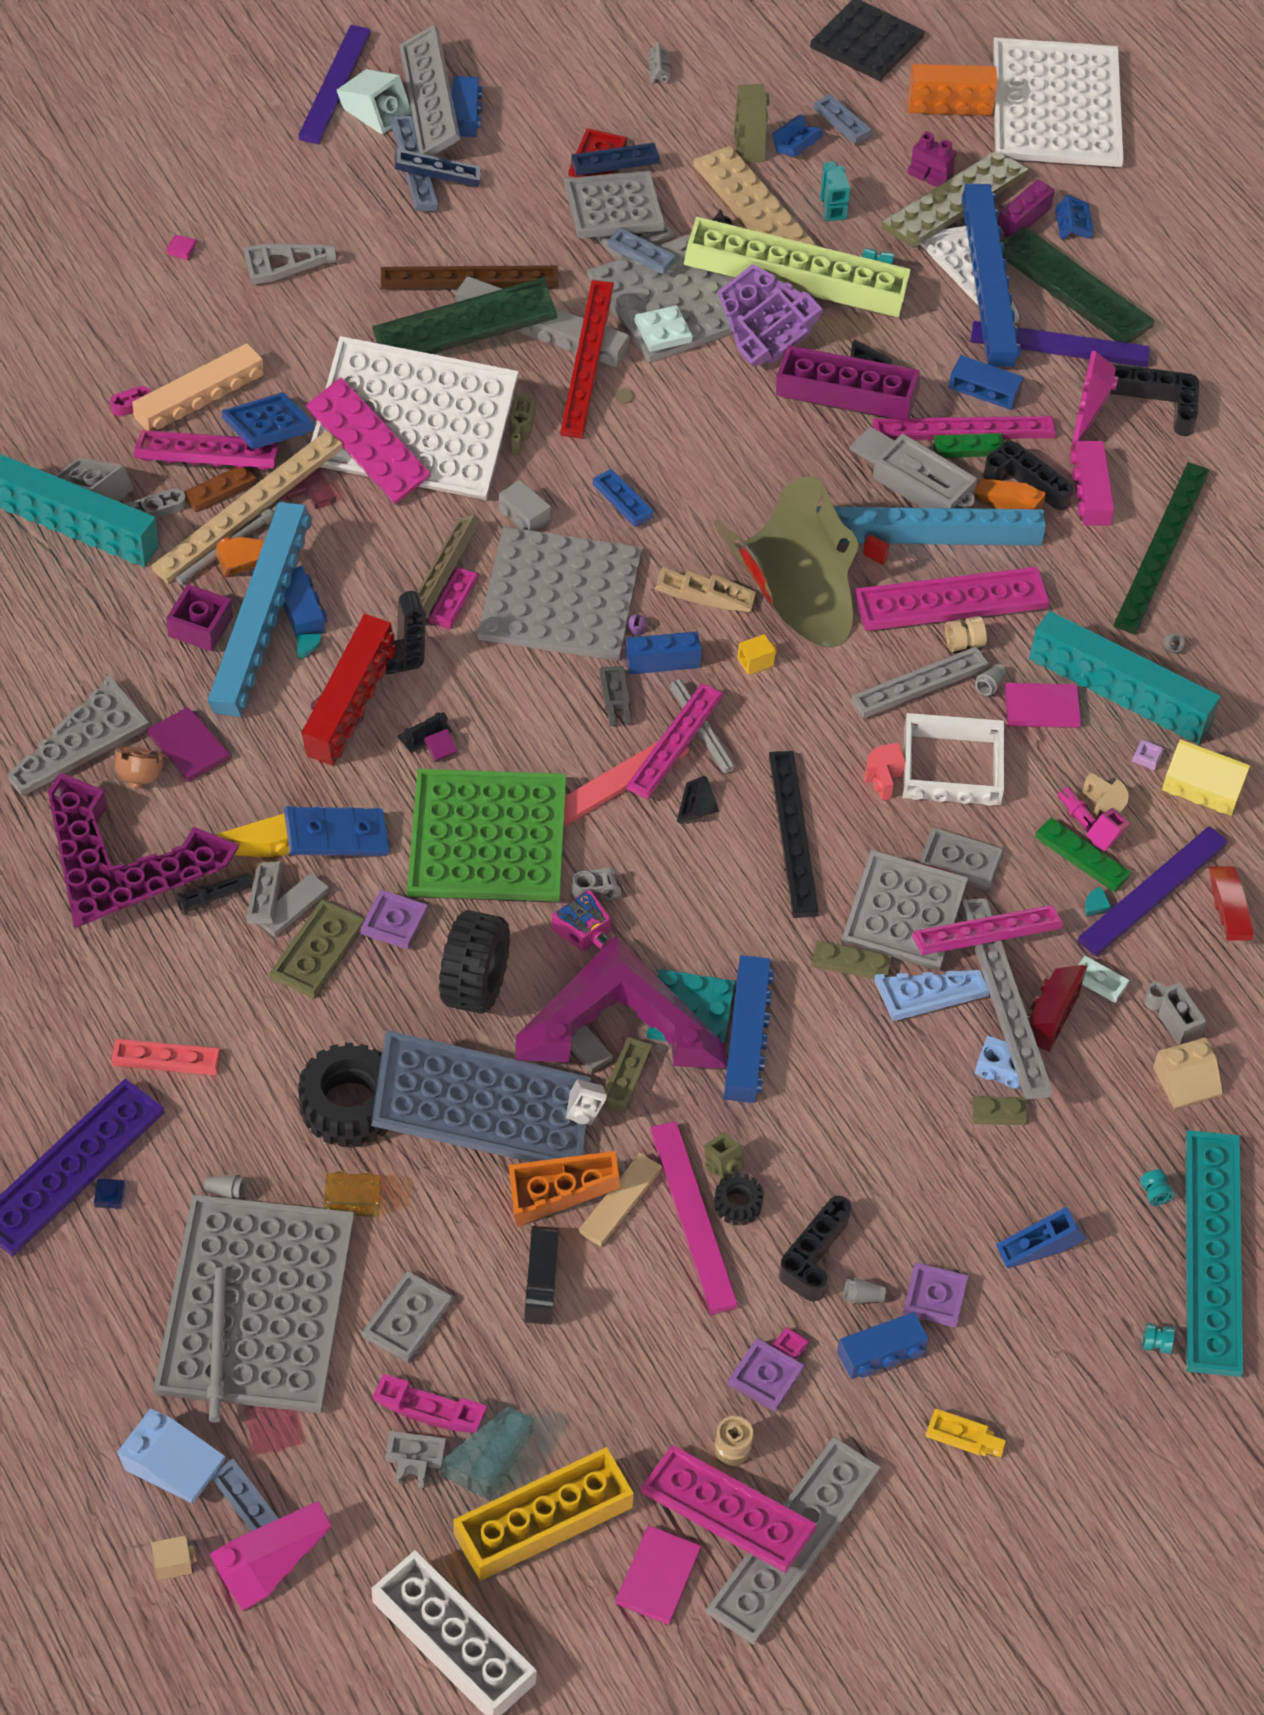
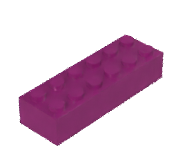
M788 345L776 376V396L908 421L919 391L920 370Z

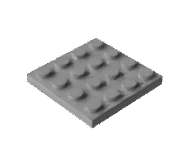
M650 171L564 178V186L577 238L612 236L620 228L632 234L664 231V221Z
M871 850L846 924L842 943L873 952L892 955L893 958L940 971L946 951L921 955L912 938L913 931L955 923L968 877Z

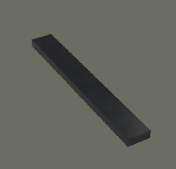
M769 752L768 758L793 918L818 917L819 911L794 752Z

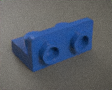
M1067 194L1057 204L1055 209L1059 236L1061 239H1065L1072 232L1075 235L1089 239L1094 234L1089 203Z

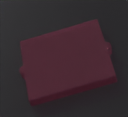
M259 1406L244 1410L255 1455L271 1451L280 1452L283 1448L301 1444L293 1410Z

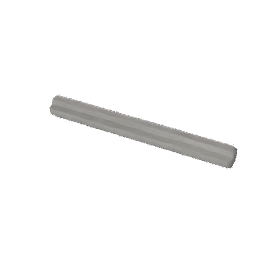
M681 679L671 683V690L683 708L692 695ZM706 720L698 731L700 737L722 772L725 774L733 772L735 763L708 720Z

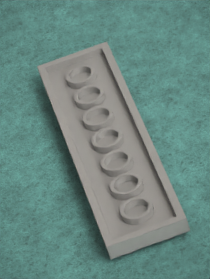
M432 25L399 45L419 152L429 156H434L461 140L439 30L435 25Z
M833 1437L783 1504V1506L816 1523L817 1530L787 1573L747 1553L707 1607L706 1613L755 1645L879 1474L881 1467Z

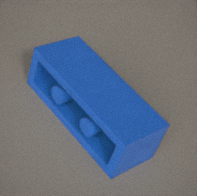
M453 76L452 99L460 137H476V129L481 128V115L477 114H481L482 101H478V99H482V86H478V77Z
M960 355L951 372L948 388L1012 410L1021 393L1024 377Z
M303 566L293 569L291 584L286 589L283 604L296 640L297 634H324V623H327L325 610L319 608L320 600L317 591H312L313 583L310 574H305Z
M698 631L626 638L625 658L629 675L700 668L702 649Z
M915 1312L841 1338L837 1353L851 1379L859 1376L860 1378H865L873 1374L875 1370L883 1367L889 1369L896 1366L902 1360L919 1358L926 1352L929 1339Z

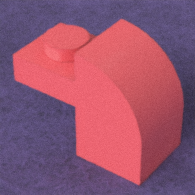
M899 742L879 746L872 750L867 758L864 780L865 783L873 782V788L875 792H879L881 801L891 799L894 785L892 778L903 776L905 759Z

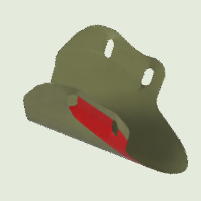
M812 476L801 477L784 487L768 523L756 535L744 542L720 520L716 519L714 521L716 530L788 626L816 645L837 647L846 641L853 623V607L848 582V570L858 551V541L854 533L840 520L826 488L819 479ZM821 497H823L822 506L817 513V506ZM846 538L850 544L846 552L842 553L836 548L840 539ZM734 540H739L741 543H734Z

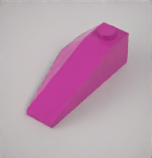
M1095 351L1091 352L1071 450H1074L1076 441L1083 440L1109 399L1111 390H1116L1118 377L1114 376L1116 367Z
M317 1501L230 1541L210 1553V1556L222 1580L242 1611H245L269 1597L276 1589L275 1586L286 1574L289 1575L294 1570L295 1564L305 1553H309L332 1528V1525L320 1502Z

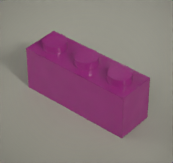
M1037 179L999 212L997 225L1001 226L1004 231L1003 235L1014 241L1052 208L1055 189Z

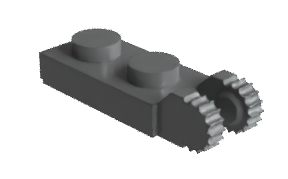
M624 666L599 668L609 726H615L616 723L614 710H622L623 722L625 725H629L631 723L630 700Z

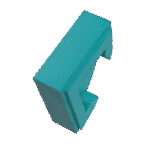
M297 634V658H305L309 656V653L319 648L321 634Z
M1102 887L1094 889L1087 896L1084 907L1086 917L1110 910L1111 906Z

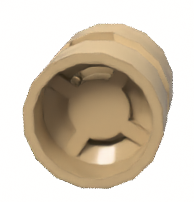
M980 616L966 618L964 622L962 620L946 622L945 637L951 652L966 650L967 646L970 648L985 647L987 634L984 621Z
M730 1416L719 1423L714 1453L722 1464L739 1466L748 1460L753 1440L751 1424L740 1416Z

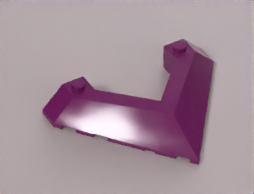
M61 772L48 790L74 929L228 866L239 848V845L193 826L182 846L172 848V852L158 856L155 853L139 858L137 862L122 866V864L111 866L97 827L98 821L108 807L105 791Z
M617 936L515 1037L516 1060L568 1062L572 1044L571 1038L575 1035V1032L596 1019L607 1006H612L619 1001L625 1007L628 1005L638 1013L637 1017L652 1029L655 1027L665 1035L664 1039L672 1045L673 1066L726 1067L724 1043Z

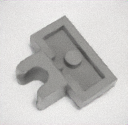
M390 1431L385 1462L398 1463L396 1483L399 1486L403 1485L405 1477L413 1474L418 1478V1487L424 1488L427 1467L442 1469L446 1438Z

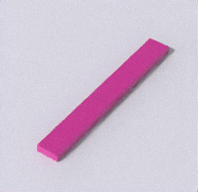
M1053 416L909 418L908 421L887 418L873 419L872 424L874 429L894 441L902 433L913 440H933L934 435L1002 433L1003 439L1055 438L1056 434Z
M677 1122L652 1126L650 1132L710 1315L737 1309V1301Z

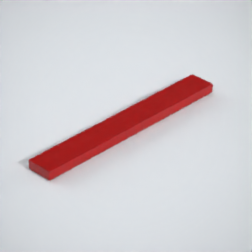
M591 281L560 431L561 436L584 438L614 290V282Z

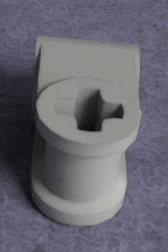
M606 867L598 870L577 872L573 877L571 896L573 900L588 889L598 901H612L619 898L622 891L616 882L617 871L614 868Z

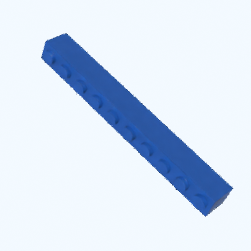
M965 184L961 200L987 364L994 367H1014L1016 358L1020 357L1021 348L1020 344L1016 342L1018 329L1013 324L1015 321V311L1011 310L1012 293H1008L1009 276L1005 275L1007 262L1006 259H1003L1004 244L1000 242L1001 226H997L998 210L994 207L996 195L992 193L991 184Z

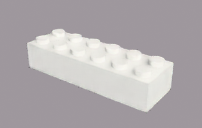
M416 1550L372 1587V1602L484 1715H502L536 1684V1669Z

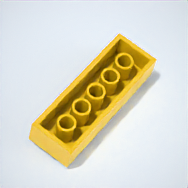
M605 1447L455 1518L453 1534L480 1582L632 1509L634 1493L610 1451Z

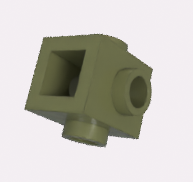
M725 1132L703 1145L706 1158L705 1166L710 1174L726 1180L727 1175L731 1174L733 1176L744 1169V1152L741 1145Z

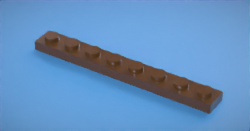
M558 265L381 267V289L459 288L467 276L498 288H556L559 285Z

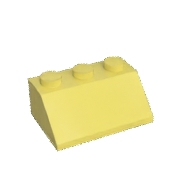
M1180 739L1166 774L1162 790L1214 809L1219 813L1232 816L1240 798L1250 765Z

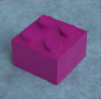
M187 584L166 618L168 637L213 651L233 618L231 599Z

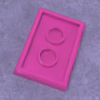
M1005 683L1007 726L1080 728L1081 718L1077 684Z
M648 1525L615 1604L670 1625L701 1551V1546Z

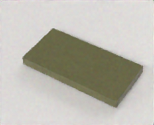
M322 899L269 973L270 978L315 999L360 935L365 918Z

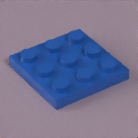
M284 392L221 410L222 419L252 449L263 448L265 445L275 442H283L295 436H303L315 429L314 422Z

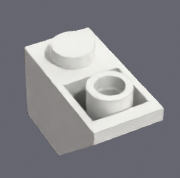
M577 1079L569 1094L566 1119L573 1120L578 1124L591 1125L606 1100L607 1094L603 1086Z

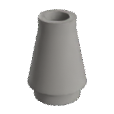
M995 664L992 668L977 676L975 688L978 693L983 696L994 694L1003 676L1006 674L1005 668L1000 664Z
M238 1174L207 1176L204 1182V1190L224 1198L241 1200L246 1192V1179L241 1178Z
M856 1277L847 1279L845 1282L844 1300L850 1301L851 1304L883 1303L885 1300V1286H879Z

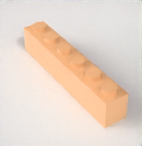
M246 343L133 401L134 418L145 430H160L164 426L183 418L195 410L201 409L203 406L263 376V359Z

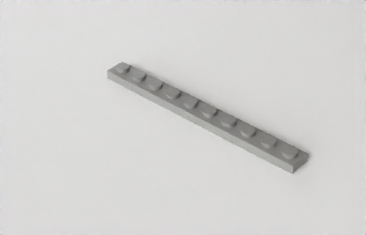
M986 898L962 900L960 908L965 921L992 916ZM1001 940L973 945L1025 1099L1051 1097L1053 1090Z

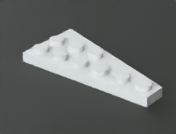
M966 226L943 229L921 243L920 245L978 305ZM1012 301L1011 310L1015 311L1014 323L1019 320V314Z

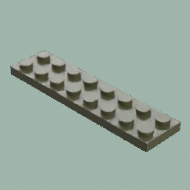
M994 151L882 221L881 229L915 248L964 217L961 198L965 184H991L992 193H995L997 196L1027 177L1029 169L1003 153Z

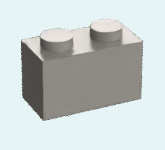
M517 481L499 493V511L502 515L511 519L519 529L538 531L550 523L551 506L522 481Z

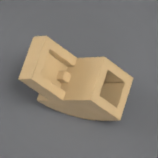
M1090 773L1085 780L1082 794L1097 802L1093 813L1094 818L1098 820L1104 812L1111 808H1114L1124 817L1129 798L1125 785L1118 779L1111 785L1105 779Z

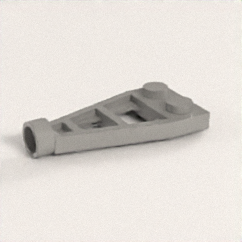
M261 244L243 247L251 285L276 281L323 263L336 262L334 245ZM293 254H310V258L297 263L294 262ZM272 255H284L288 258L289 262L279 268H272L269 257Z

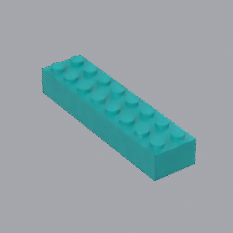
M0 454V508L8 513L19 515L30 522H36L49 530H55L69 538L77 539L91 547L99 548L110 555H116L142 567L147 565L159 549L156 517Z
M1050 610L1035 630L1029 659L1036 664L1042 665L1058 675L1064 676L1078 685L1097 693L1101 697H1105L1121 707L1127 708L1198 745L1211 728L1220 695Z

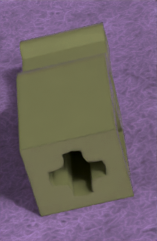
M515 396L510 416L512 455L518 456L520 454V442L530 437L536 413V398Z

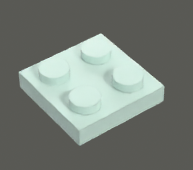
M677 305L635 315V323L650 352L692 342L693 336Z

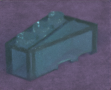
M508 1406L441 1460V1475L491 1501L533 1434V1418Z

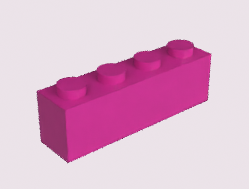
M1076 441L1074 450L1070 452V463L1074 464L1072 477L1073 481L1077 482L1075 498L1079 499L1078 516H1082L1083 525H1111L1114 506L1104 442Z

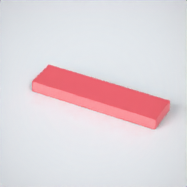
M115 1039L111 1063L112 1066L217 1075L221 1051L220 1048Z

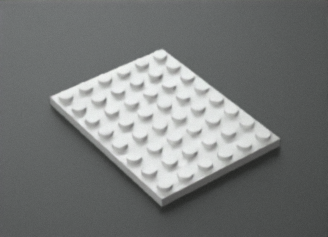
M994 38L993 66H996L998 80L994 103L995 152H1001L1013 160L1122 167L1123 143L1118 46Z
M340 336L326 388L342 377L430 472L431 477L418 487L487 500L519 376L518 371ZM318 421L316 422L311 442L326 431ZM344 449L320 466L322 468L369 477Z

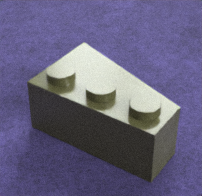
M764 84L738 85L734 139L738 155L745 163L765 162L766 122L768 121L767 106L770 104L769 93H765Z

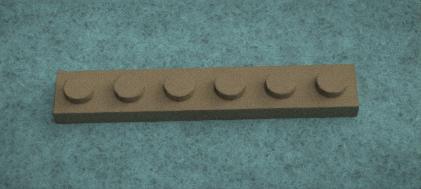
M475 514L457 520L417 591L426 613V620L430 615L429 612L433 605L438 601L443 587L447 585L450 574L457 567L460 556L466 551L470 538L476 533L475 529L480 520Z

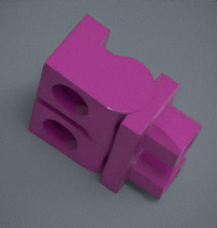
M925 131L912 149V163L908 167L907 174L922 181L927 178L926 183L935 187L953 178L957 151L952 149V142L941 140L938 143L934 141L932 133Z

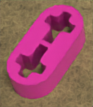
M138 386L113 395L110 399L111 412L116 416H126L134 413L132 402L141 398V396L143 397L151 393V390L146 386Z

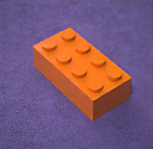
M912 64L907 95L909 113L992 116L998 86L996 66Z

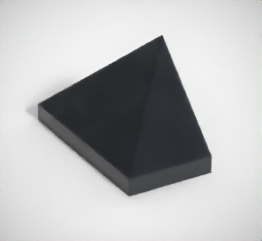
M855 339L852 342L850 357L892 365V359L884 352Z
M705 775L686 783L677 818L679 824L719 812L708 778Z

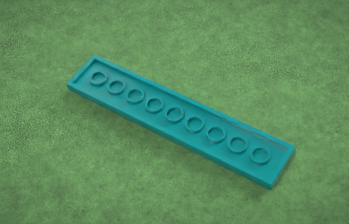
M1187 1130L1185 1134L1186 1372L1241 1377L1243 1374L1240 1135Z

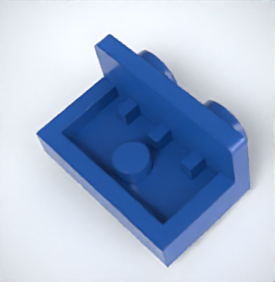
M799 114L773 132L772 137L777 153L794 157L800 155L801 151L808 146L814 145L818 139L823 137L821 128L806 126L804 116Z

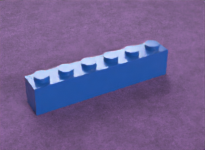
M740 955L723 1100L755 1103L756 1093H762L763 1078H759L758 1073L759 1071H764L765 1056L760 1054L761 1049H766L768 1034L763 1033V1027L768 1028L770 1012H765V1007L771 1006L772 991L767 990L768 984L773 985L774 969H770L771 959L744 955Z

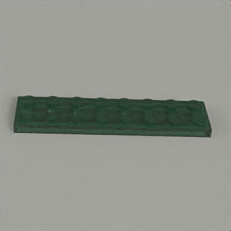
M1023 226L1001 241L1004 244L1003 259H1006L1009 264L1114 341L1122 342L1123 344L1131 343L1153 327L1154 319L1026 226Z
M543 277L374 325L372 330L377 344L434 354L557 319V312Z

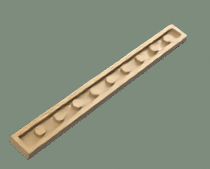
M328 431L323 432L152 564V571L167 584L171 583L177 576L216 548L220 540L230 537L343 449L342 443Z

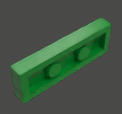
M1002 433L934 435L933 444L935 453L943 458L987 457L988 454L1003 444Z

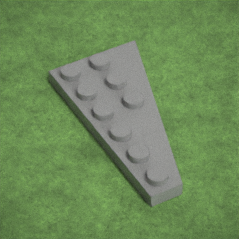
M109 675L104 680V684L98 690L94 689L89 694V699L83 705H78L53 730L54 733L47 740L43 739L38 744L39 748L32 755H27L8 774V780L22 797L56 779L60 772L65 774L146 731L149 728V722Z

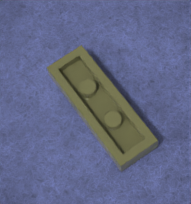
M817 940L811 966L874 979L876 974H884L885 977H888L892 955Z
M627 1037L605 1088L607 1096L603 1106L626 1112L652 1051V1044Z

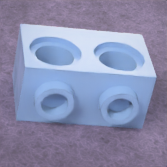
M987 1035L977 1061L975 1074L987 1080L1006 1084L1010 1088L1022 1090L1007 1043Z

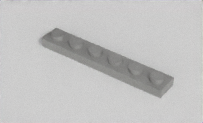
M973 647L852 695L851 702L864 719L987 670L988 662L978 648Z

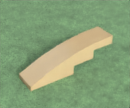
M664 567L659 572L655 590L679 599L721 609L745 612L751 611L756 594L751 589L714 574L708 579L690 571L682 575Z

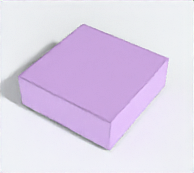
M1141 739L1132 762L1155 770L1164 748Z

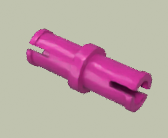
M1070 787L1063 788L1068 797L1060 791L1058 798L1068 808L1069 815L1072 818H1076L1084 830L1088 832L1091 829L1088 822L1094 825L1097 819L1087 809V804L1083 800L1080 801Z

